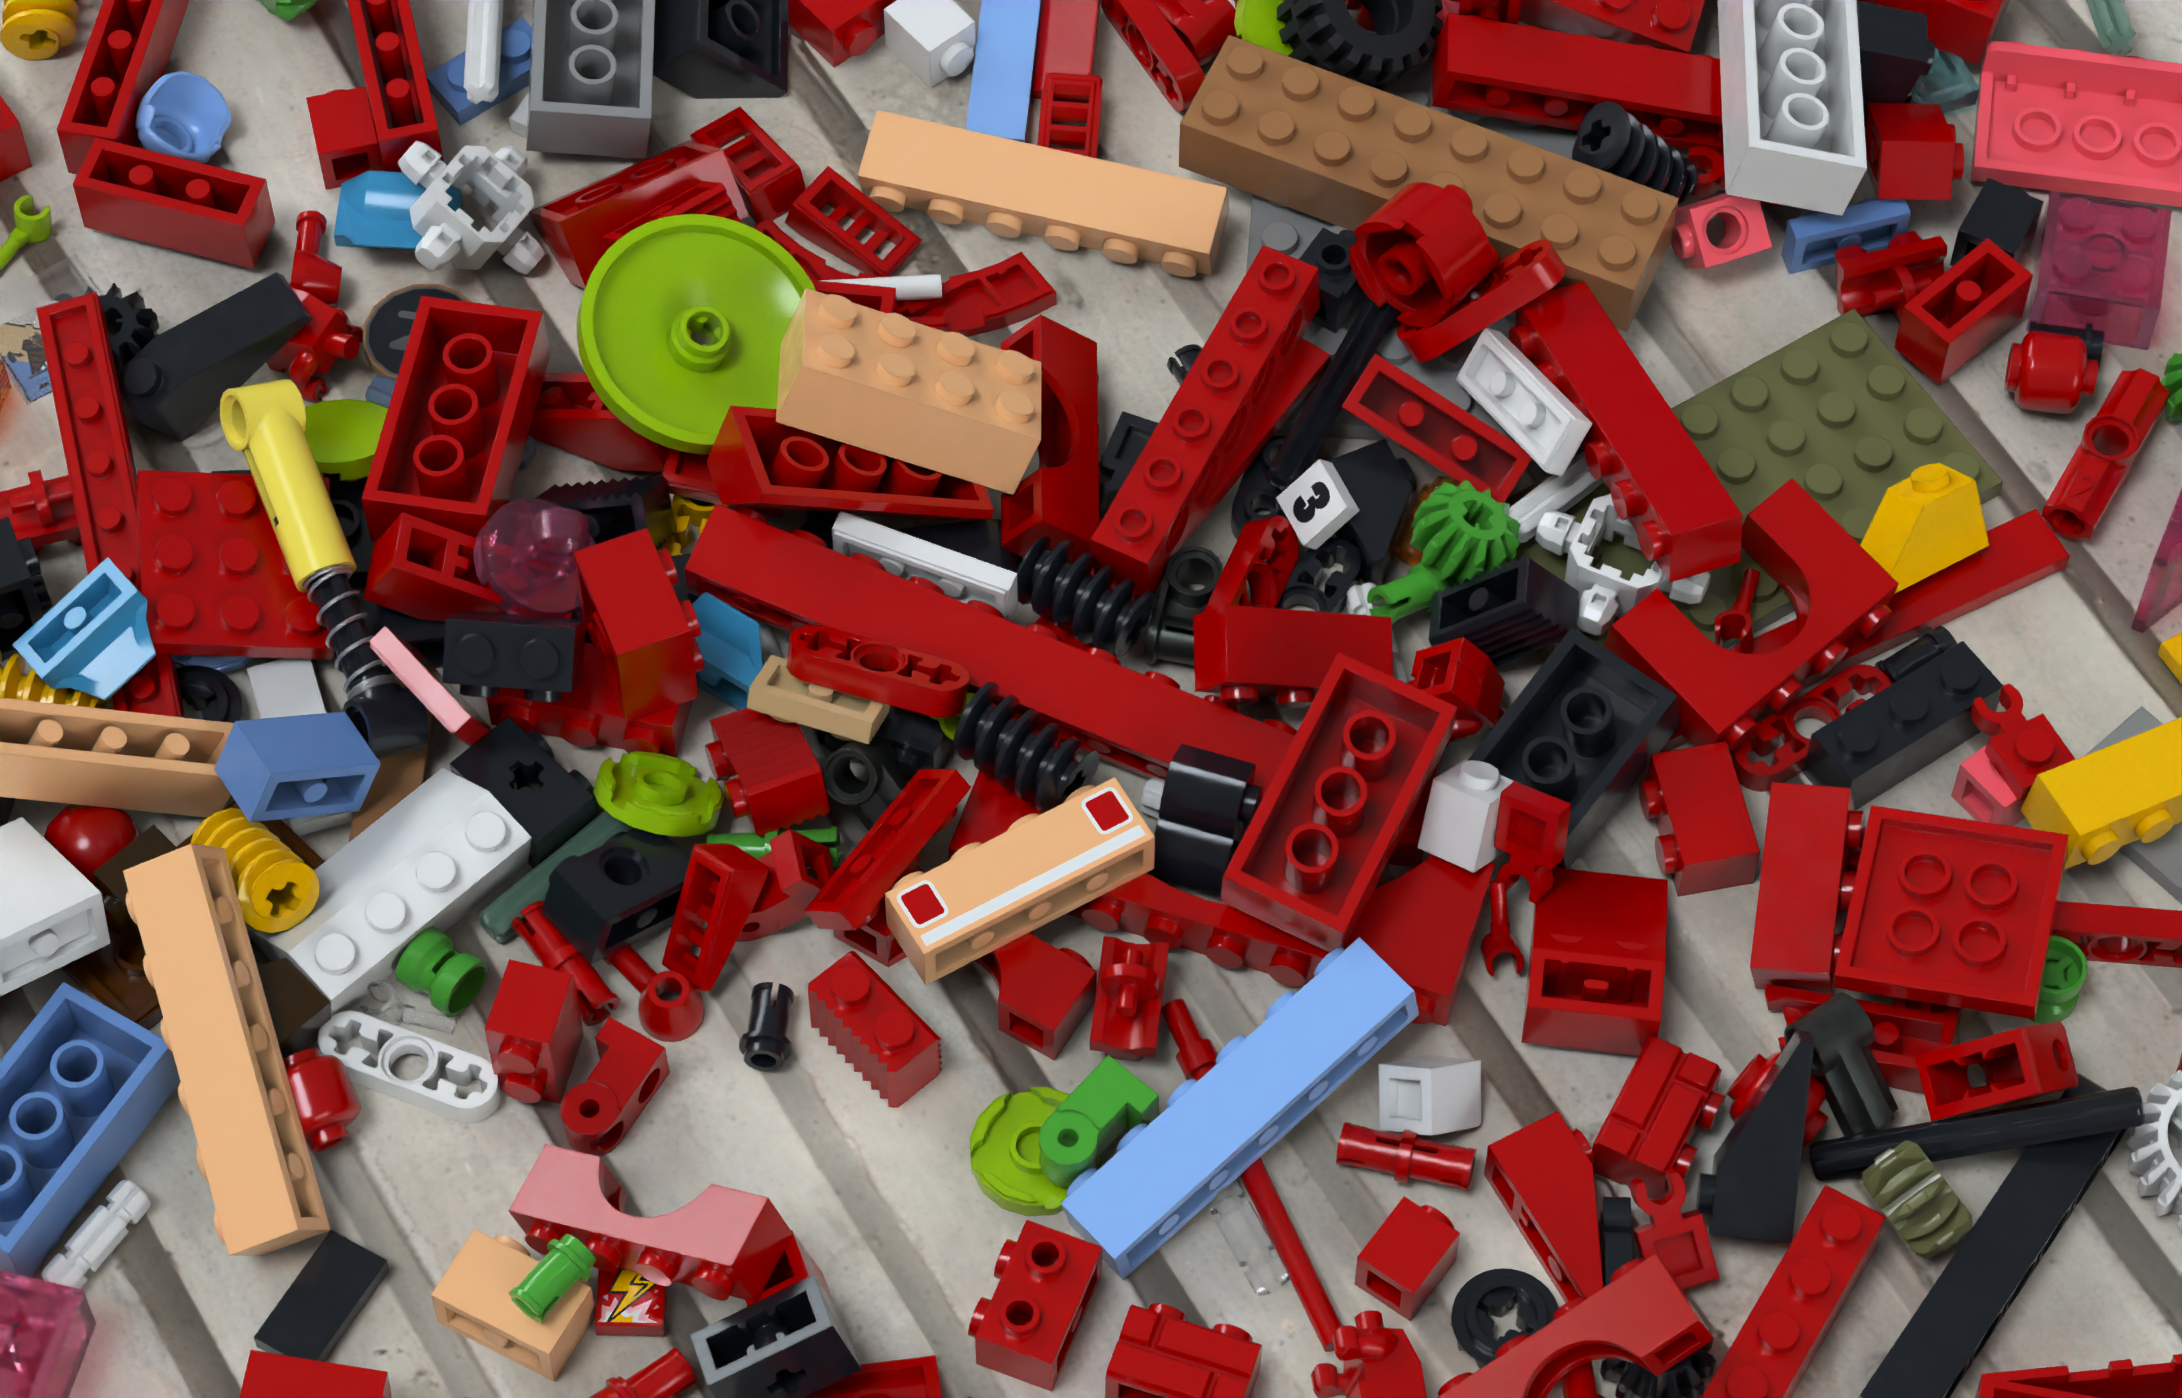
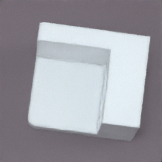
M1427 1055L1379 1064V1130L1403 1133L1404 1129L1420 1135L1433 1136L1480 1126L1481 1060Z

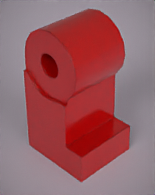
M792 829L770 840L772 851L757 859L769 867L768 874L761 893L736 942L760 939L776 930L781 931L808 916L804 912L805 908L834 874L828 847ZM813 869L817 880L807 876L806 870Z
M611 1017L607 1019L595 1036L600 1061L588 1076L587 1081L570 1089L565 1094L561 1103V1119L570 1147L575 1151L599 1157L612 1152L620 1144L670 1074L664 1046Z

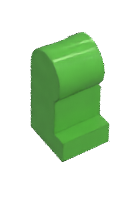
M1108 1055L1042 1125L1039 1133V1163L1042 1173L1049 1181L1059 1186L1069 1187L1084 1171L1090 1168L1097 1169L1099 1155L1127 1127L1131 1130L1141 1123H1145L1148 1126L1159 1116V1094Z

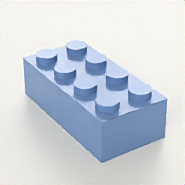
M62 982L0 1061V1275L22 1288L181 1082L173 1052L169 1050L163 1038L65 982Z

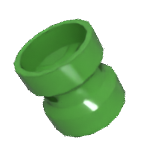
M430 927L419 933L407 946L397 964L395 976L397 981L411 991H424L430 996L433 1007L448 1017H454L463 1012L475 1000L487 979L489 969L487 963L468 951L460 953L454 949L452 938L438 928Z
M2051 936L2035 1019H2029L2033 1022L2045 1024L2062 1021L2068 1018L2076 1007L2079 992L2086 979L2088 965L2085 955L2080 948L2066 938Z

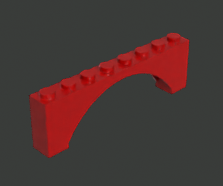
M1061 737L1058 738L1055 745L1058 748L1061 746ZM979 771L948 847L949 860L955 852L970 843L979 842L983 844L1007 832L1008 828L1015 821L1025 815L1032 813L1041 815L1042 813L1036 809L1035 801L1024 802L1016 796L1014 787L1005 789L995 781L994 773L985 775ZM1429 853L1428 859L1373 890L1344 949L1360 937L1414 990L1419 1015L1411 1023L1427 1024L1432 1022L1447 1026L1490 898L1489 881L1493 880L1495 864L1489 862L1473 873ZM1148 873L1066 913L1082 918L1085 923L1099 930L1113 931L1119 929L1142 936L1149 943H1169V950L1183 948L1206 955L1212 962L1223 967L1238 968L1243 966L1267 973L1277 982L1292 987L1306 985L1315 977L1314 971L1316 967L1330 953L1230 905L1205 900L1178 890Z

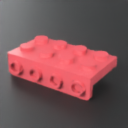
M1994 41L1989 43L1986 47L1979 76L1970 180L1986 182L1990 178L2004 185L2182 207V64L2148 60L2139 56L2124 57L2086 52L2081 49H2059L2027 45L2018 41Z

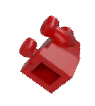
M292 288L313 319L266 363L274 371L284 373L286 370H289L290 378L297 386L302 399L319 403L322 398L318 394L325 395L328 387L324 379L313 377L312 375L327 374L338 358L353 360L359 352V342H363V329L352 325L347 314L342 309L332 308L312 294Z
M1464 637L1416 651L1411 676L1415 679L1409 681V685L1458 707L1453 733L1446 748L1451 742L1475 737L1482 729L1489 728L1492 730L1507 710L1500 706L1505 682L1489 656Z
M1370 1310L1359 1313L1355 1317L1356 1327L1344 1325L1336 1329V1333H1334L1332 1338L1337 1358L1340 1361H1344L1343 1373L1338 1374L1336 1366L1330 1363L1317 1364L1311 1373L1313 1391L1318 1398H1329L1337 1394H1343L1347 1398H1427L1421 1361L1403 1329L1385 1328L1382 1314L1378 1311Z

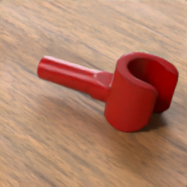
M1752 568L1745 570L1732 609L1721 612L1715 618V644L1722 647L1723 643L1728 639L1739 638L1741 653L1751 654L1753 651V623L1750 616V606L1760 578L1759 571Z
M1491 880L1489 881L1492 918L1490 923L1491 932L1481 941V954L1487 972L1494 976L1493 959L1499 953L1510 952L1515 972L1519 974L1524 967L1525 961L1518 939L1510 932V922L1508 921L1506 881Z

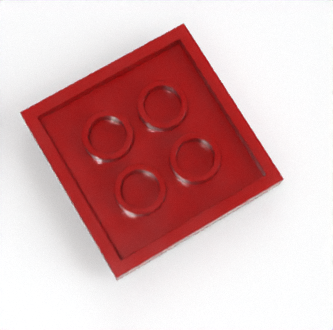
M138 470L136 478L138 590L148 600L146 621L156 654L332 660L335 650L328 648L325 644L328 636L327 628L319 625L316 621L319 608L317 604L308 600V592H302L296 588L252 474ZM322 477L330 497L329 478Z
M1871 805L1834 973L1835 988L2035 1019L2068 853L2069 835Z

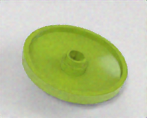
M683 214L647 222L622 236L605 252L592 271L584 289L578 309L576 325L579 355L584 371L595 392L607 408L636 433L650 441L678 451L710 454L730 406L777 409L781 342L806 288L814 291L816 289L804 269L781 245L760 231L738 221L713 215Z

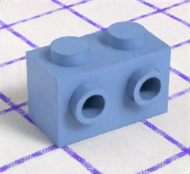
M343 711L235 721L214 770L248 821L259 822L357 812L364 802L381 763L346 712Z

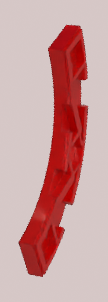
M769 217L752 227L773 239L792 255L804 269L810 280L881 277L861 272L857 277L827 266L825 259L799 245L785 234ZM1020 252L986 268L957 276H949L948 281L941 283L942 298L897 301V314L905 316L910 321L944 332H957L970 337L1010 326L1056 305V291L1026 256Z

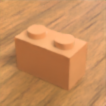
M473 1229L431 1294L438 1323L555 1382L595 1319V1304L588 1281L578 1280L548 1312L546 1318L541 1323H538L516 1306L509 1292L522 1282L537 1266L539 1261L532 1258L530 1252L522 1244L506 1235L498 1234L495 1238H492Z

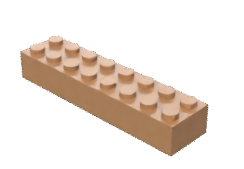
M1231 35L1227 37L1180 122L1179 167L1351 231H1355L1362 222L1402 188L1411 183L1424 182L1441 188L1448 184L1456 185L1462 188L1470 197L1473 204L1472 212L1481 223L1489 242L1496 249L1499 261L1532 242L1538 240L1550 241L1567 268L1563 278L1550 290L1584 281L1614 326L1625 332L1628 331L1672 241L1679 200L1677 197Z

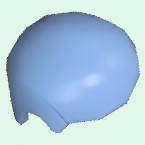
M182 70L163 75L148 90L139 103L135 128L138 131V139L146 150L205 163L221 148L223 136L231 124L232 118L222 93L204 77Z

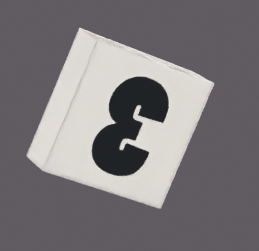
M1322 459L1317 460L1276 497L1302 545L1315 550L1360 511L1333 463Z

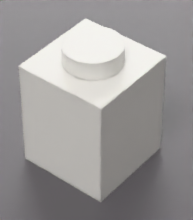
M897 0L884 9L886 47L930 88L949 76L959 75L974 60L976 50L975 21L953 0Z
M1465 759L1435 777L1432 782L1418 848L1473 873L1505 853V851L1495 848L1494 842L1500 795L1513 780L1500 775L1498 769L1491 764Z

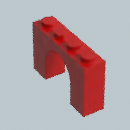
M1793 478L1747 514L1742 526L1741 547L1778 583L1793 604L1798 628L1797 636L1792 641L1779 649L1759 654H1745L1728 650L1715 644L1701 633L1656 588L1611 625L1603 645L1605 649L1678 695L1680 726L1677 730L1694 747L1723 741L1727 742V746L1731 751L1739 747L1758 727L1759 724L1755 721L1758 716L1769 707L1776 713L1783 710L1802 691L1804 686L1800 681L1814 670L1820 675L1830 671L1847 653L1848 648L1845 644L1859 632L1865 638L1870 637L1884 625L1893 613L1888 604L1899 583Z

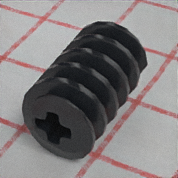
M1611 101L1597 103L1585 114L1579 124L1577 139L1572 150V160L1679 198L1678 205L1684 202L1693 191L1698 175L1696 166L1691 160L1682 156L1675 147L1668 145L1661 136L1654 134L1648 126L1640 123L1634 115L1626 112L1620 104Z
M1045 536L1038 539L1027 552L1016 571L1018 602L1022 605L1031 604L1032 610L1042 618L1052 616L1054 625L1063 631L1072 629L1073 637L1083 644L1093 642V648L1109 652L1116 658L1125 655L1145 631L1157 596L1151 591H1147L1134 603L1131 601L1136 587L1134 580L1128 577L1115 589H1112L1111 585L1116 572L1113 567L1106 565L1092 576L1090 574L1095 563V556L1093 554L1085 552L1072 563L1070 560L1074 553L1075 544L1071 540L1065 539L1051 550L1049 537Z
M993 681L985 683L967 704L959 720L953 740V748L956 755L965 761L974 760L975 768L985 775L994 773L995 781L1005 789L1014 787L1016 796L1024 802L1035 801L1036 809L1042 814L1064 803L1066 798L1075 790L1089 785L1099 765L1098 752L1093 750L1078 762L1076 757L1081 747L1079 739L1073 736L1067 739L1059 748L1055 745L1061 730L1057 724L1052 722L1037 734L1035 730L1040 720V713L1032 708L1026 711L1018 720L1015 719L1020 700L1012 694L996 706L994 703L999 694L1000 686Z

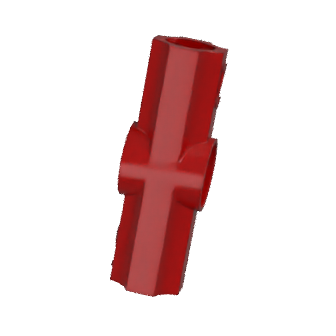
M2141 368L2135 371L2122 370L2096 417L2086 424L2080 445L2042 510V517L2052 526L2053 532L2072 541L2076 538H2091L2116 492L2127 483L2134 460L2168 402L2170 391L2162 385L2159 376ZM2101 452L2111 454L2112 456L2102 454Z

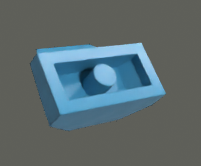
M367 171L341 184L334 230L336 246L415 251L416 245L422 236L412 227L409 209L426 191V188L419 182L415 185L401 172ZM451 185L445 191L452 197V200L447 205L454 211L458 208L463 210L462 192Z
M108 557L12 644L40 678L52 689L72 688L102 700H108L156 656L146 621L148 600Z
M708 592L703 593L692 603L701 631V636L695 639L704 662V670L696 672L697 687L737 711L747 708L749 687L764 666L759 623Z

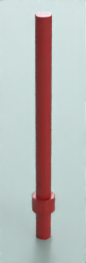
M1175 999L1162 1007L1161 1013L1179 1049L1176 1054V1060L1186 1081L1190 1079L1198 1081L1216 1065L1218 1053L1210 1039L1202 1038L1184 999ZM1260 1157L1240 1177L1324 1351H1334L1332 1337L1336 1333V1329L1342 1326Z

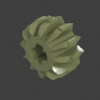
M1905 1140L1894 1149L1889 1147L1874 1159V1164L1862 1172L1864 1187L1917 1256L1929 1260L1942 1250L1946 1252L1961 1241L1960 1236L1972 1228L1971 1213L1918 1144Z

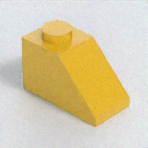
M1938 462L1915 469L1909 478L1887 489L1860 546L1899 583L1895 593L1989 546L1975 479Z

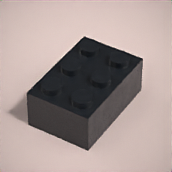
M1572 627L1468 761L1476 760L1491 764L1504 777L1571 803L1564 859L1556 865L1559 868L1569 869L1649 766L1651 754L1659 753L1680 726L1678 695Z

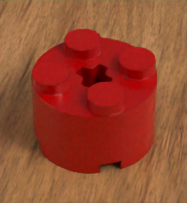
M1411 183L1402 188L1362 222L1353 233V235L1357 234L1356 243L1349 248V261L1359 285L1369 299L1379 308L1385 302H1388L1392 307L1400 311L1401 314L1396 320L1405 325L1419 328L1436 324L1481 285L1499 263L1498 253L1489 242L1481 223L1473 214L1472 201L1462 188L1453 184H1448L1441 188L1430 183Z

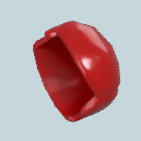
M70 804L66 805L48 824L44 838L94 885L93 872L140 836L141 832L131 816L122 809Z

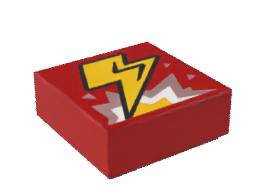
M618 1267L615 1272H606L599 1269L595 1315L596 1335L665 1336L668 1286L655 1284L641 1276L638 1272Z

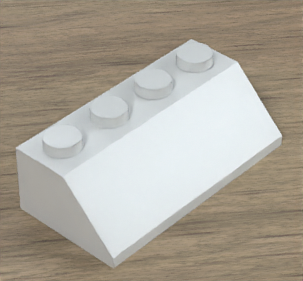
M441 768L314 870L320 882L319 897L313 910L301 923L289 930L276 933L257 931L249 924H246L248 936L271 962L286 957L331 1002V1016L342 1011H348L396 972L401 955L419 933L430 927L438 928L444 933L528 864L532 837L488 790L445 768Z

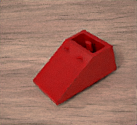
M1554 867L1552 869L1553 886L1551 890L1534 904L1521 1043L1639 1056L1648 1037H1658L1661 1023L1666 960L1668 880Z

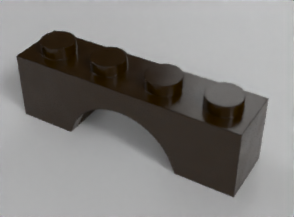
M152 825L93 872L94 885L102 894L107 925L115 932H120L124 928L139 943L137 950L142 959H144L146 953L138 925L132 920L127 909L126 894L128 888L123 871L178 849L155 825ZM286 957L265 964H257L282 1058L308 1049L318 1040L320 1028L331 1019V1002Z

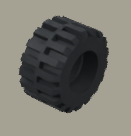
M1284 0L1277 7V20L1285 23V27L1279 31L1282 44L1290 43L1293 52L1288 55L1289 57L1382 91L1410 71L1432 51L1437 43L1433 38L1440 33L1443 20L1435 16L1443 9L1442 0H1357L1371 15L1376 34L1365 30L1354 21L1346 8L1344 0Z

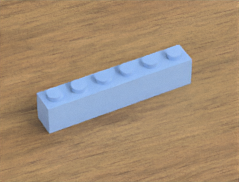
M1360 937L1346 949L1338 947L1328 953L1314 971L1315 977L1297 993L1288 991L1280 996L1268 1009L1265 1015L1266 1021L1248 1037L1239 1035L1228 1042L1218 1054L1216 1065L1198 1081L1190 1079L1180 1085L1169 1097L1165 1111L1148 1126L1145 1123H1141L1132 1128L1120 1140L1116 1148L1117 1153L1098 1170L1090 1168L1084 1171L1069 1186L1066 1193L1067 1198L1061 1202L1069 1224L1085 1241L1102 1247V1259L1122 1280L1131 1274L1419 1015L1414 990Z

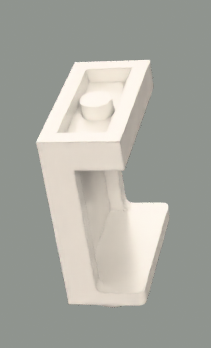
M23 817L0 826V996L110 944L101 892Z

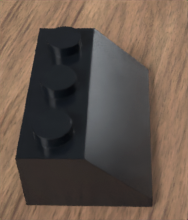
M655 0L653 75L695 99L780 98L788 91V0Z

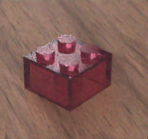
M2050 191L2038 234L2026 331H2029L2030 321L2085 329L2086 323L2093 324V330L2104 331L2103 343L2148 350L2161 307L2172 210Z

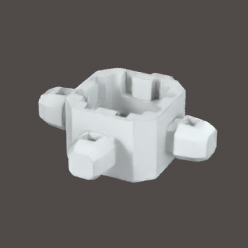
M416 140L398 161L402 172L415 185L419 182L426 188V191L409 209L412 227L422 236L416 245V259L428 270L433 271L442 269L449 261L459 269L479 270L497 250L504 256L502 261L517 272L528 274L546 252L542 244L528 230L523 232L518 227L519 223L535 206L531 186L522 179L527 170V157L515 146L502 147L497 153L493 154L485 146L465 145L453 160L446 165L440 159L442 156L440 153L426 143ZM452 183L458 189L467 184L473 190L470 194L472 198L484 208L490 204L496 210L491 217L498 224L492 232L485 226L478 232L471 226L474 220L461 208L454 211L447 205L452 200V197L445 191Z
M1611 494L1593 499L1581 524L1576 522L1575 516L1558 511L1544 513L1538 525L1535 540L1543 548L1559 556L1564 552L1568 553L1564 581L1579 591L1576 623L1581 630L1595 636L1601 635L1610 628L1616 616L1621 618L1656 588L1662 593L1664 591L1669 592V598L1688 604L1701 603L1710 582L1711 575L1708 572L1669 583L1656 561H1654L1651 569L1647 568L1644 576L1633 573L1630 581L1621 578V570L1602 564L1600 570L1592 567L1594 557L1591 554L1595 545L1599 546L1602 539L1612 542L1616 534L1624 537L1623 544L1641 550L1637 532L1628 519L1622 520L1617 515Z

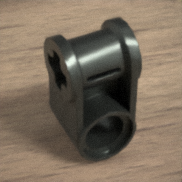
M1189 546L1171 556L1167 564L1157 607H1154L1149 621L1144 647V662L1154 664L1157 659H1163L1194 666L1193 615L1204 612L1223 571L1219 558L1211 550L1203 547ZM1190 582H1198L1207 587L1201 590H1188L1182 586Z

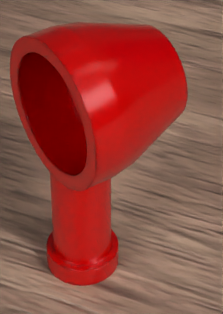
M303 211L297 216L296 220L298 234L290 286L312 294L330 307L337 306L342 267L319 255L322 235L326 231L327 220L323 214L317 211Z
M632 944L602 958L607 965H613L641 994L638 1002L639 1020L643 1029L650 1036L664 1042H677L690 1037L699 1029L704 1019L703 998L699 989L684 975L676 971H663L657 974L631 947ZM666 991H676L680 994L673 1001H664L659 998Z

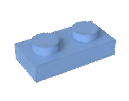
M522 17L502 29L499 94L491 103L482 100L478 104H474L467 99V91L463 87L466 51L426 74L429 91L460 126L529 86L532 27Z
M1871 197L1861 200L1855 205L1847 206L1842 216L1810 211L1798 218L1788 220L1781 253L1788 273L1793 274L1835 264V252L1839 248L1858 244L1867 253L1888 248V243L1895 235L1907 233L1911 211L1905 199H1877V197Z

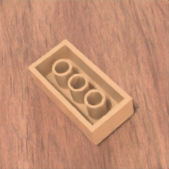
M806 288L780 346L776 422L1014 495L1041 441V362L1030 359L1014 350H1002L970 340L957 332H944L910 321L900 314L884 313L852 303L840 295H827Z

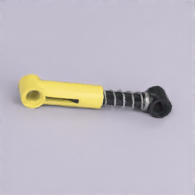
M289 379L227 389L223 392L220 400V419L224 435L234 450L243 451L296 588L299 591L308 592V600L317 604L319 608L316 621L319 625L327 628L328 636L325 644L328 648L335 650L338 656L334 667L337 671L344 673L347 679L344 684V691L348 694V701L345 702L342 712H346L377 759L423 749L429 737V722L425 705L408 687L402 688L394 681L393 676L384 671L383 666L386 664L369 647L371 645L369 641L374 637L370 636L365 623L369 614L361 613L356 601L360 591L352 590L349 579L356 571L357 565L304 434L306 413L301 393L297 386Z

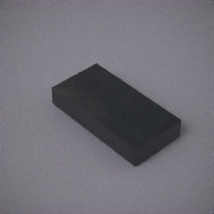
M330 1230L254 1336L256 1346L267 1353L325 1362L390 1271L387 1260Z

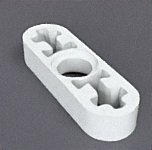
M357 1011L336 1013L319 1030L318 1045L321 1055H333L339 1058L344 1064L351 1082L462 1123L481 1122L489 1118L500 1104L501 1090L498 1076L494 1074L492 1064L480 1056ZM353 1035L360 1036L363 1049L351 1047L346 1055L340 1054L337 1041L348 1043ZM371 1053L378 1055L376 1068H374ZM406 1054H418L428 1061L426 1071L420 1077L413 1080H401L391 1073V1067L399 1057ZM445 1066L448 1081L441 1079V1068ZM473 1079L480 1080L482 1093L471 1092L466 1100L459 1098L456 1085L468 1087Z

